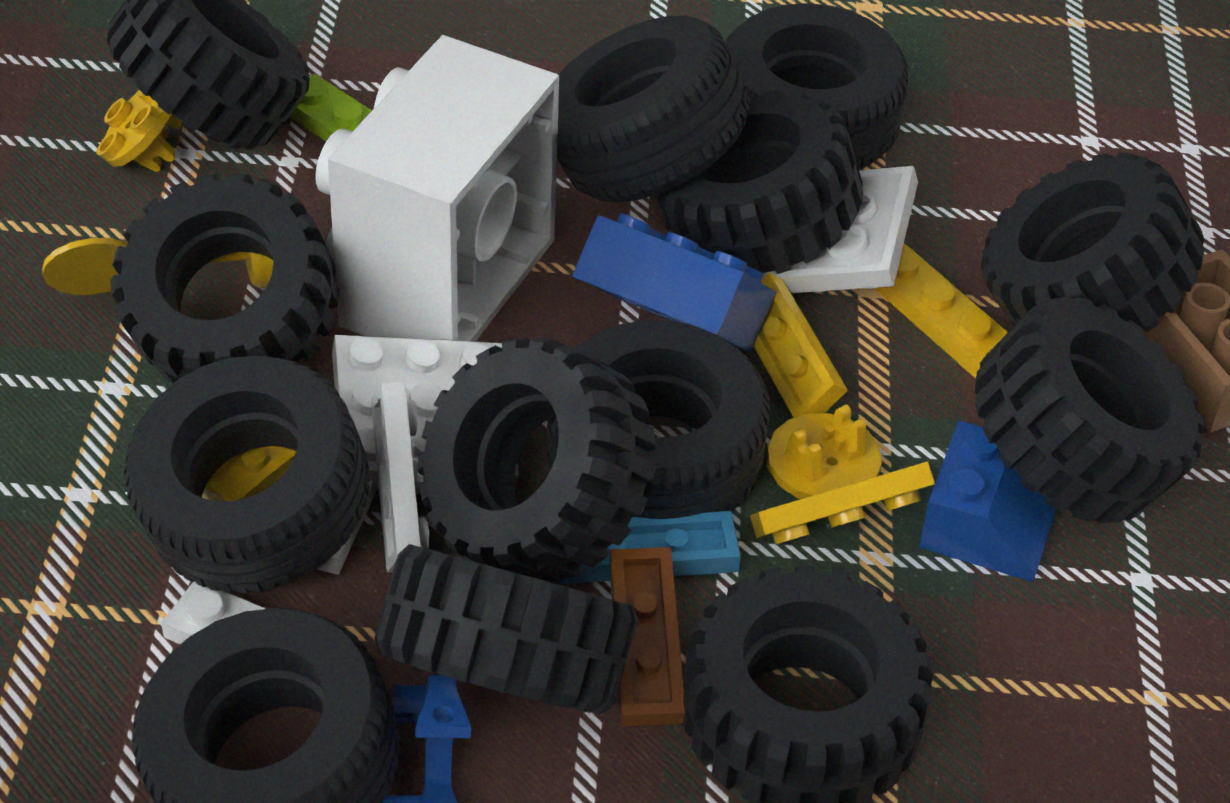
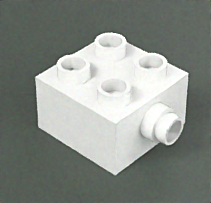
M442 35L410 70L397 67L389 72L379 88L374 109L353 132L341 128L328 138L320 153L315 177L318 190L330 195L332 228L327 235L325 244L335 264L336 284L339 288L338 320L340 327L368 337L477 341L555 240L559 103L558 74Z

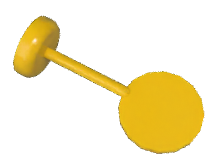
M88 238L70 242L55 249L44 259L42 275L47 285L59 292L73 295H93L110 292V280L114 275L118 274L112 265L116 249L119 246L126 247L128 242L113 238ZM236 252L220 256L207 263L245 260L251 283L258 288H266L272 275L274 260L257 253Z

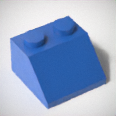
M958 420L928 501L919 548L1034 582L1056 508L1047 504V498L1038 491L1032 493L1021 483L1023 478L1013 468L1008 470L999 458L1000 450L995 443H989L983 427Z

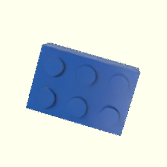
M620 213L617 222L600 215L597 216L572 277L614 298L673 322L699 327L720 336L737 348L749 353L752 352L777 293L761 283L764 276L763 273L748 267V263L720 251H716L713 254L698 247L699 244L675 233L668 232L667 235L651 229V225L629 215Z

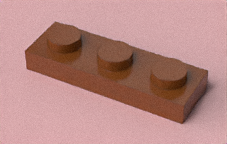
M671 547L610 549L609 565L612 600L633 605L637 617L635 632L619 687L621 727L683 724L685 715L683 704L684 686Z

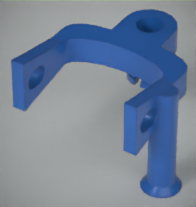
M429 674L428 679H426V685H401V683H394L393 709L398 725L400 723L416 724L415 738H425L424 790L422 795H387L380 803H457L451 787L453 738H471V725L456 689V679L442 674Z

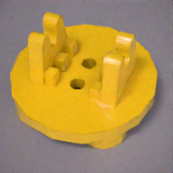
M139 89L128 101L120 98L113 103L104 118V122L110 127L96 152L101 158L113 167L124 166L134 160L153 172H159L161 169L162 161L157 156L162 157L168 162L174 160L175 150L165 140L169 130L165 124L174 129H179L182 122L180 119L172 114H167L158 107L156 101L150 96H145Z
M846 404L836 409L834 414L807 413L787 420L774 431L768 444L766 467L777 484L798 499L880 476L882 465L878 443L870 432L866 430V423L863 419L860 418L855 422L851 420V409Z

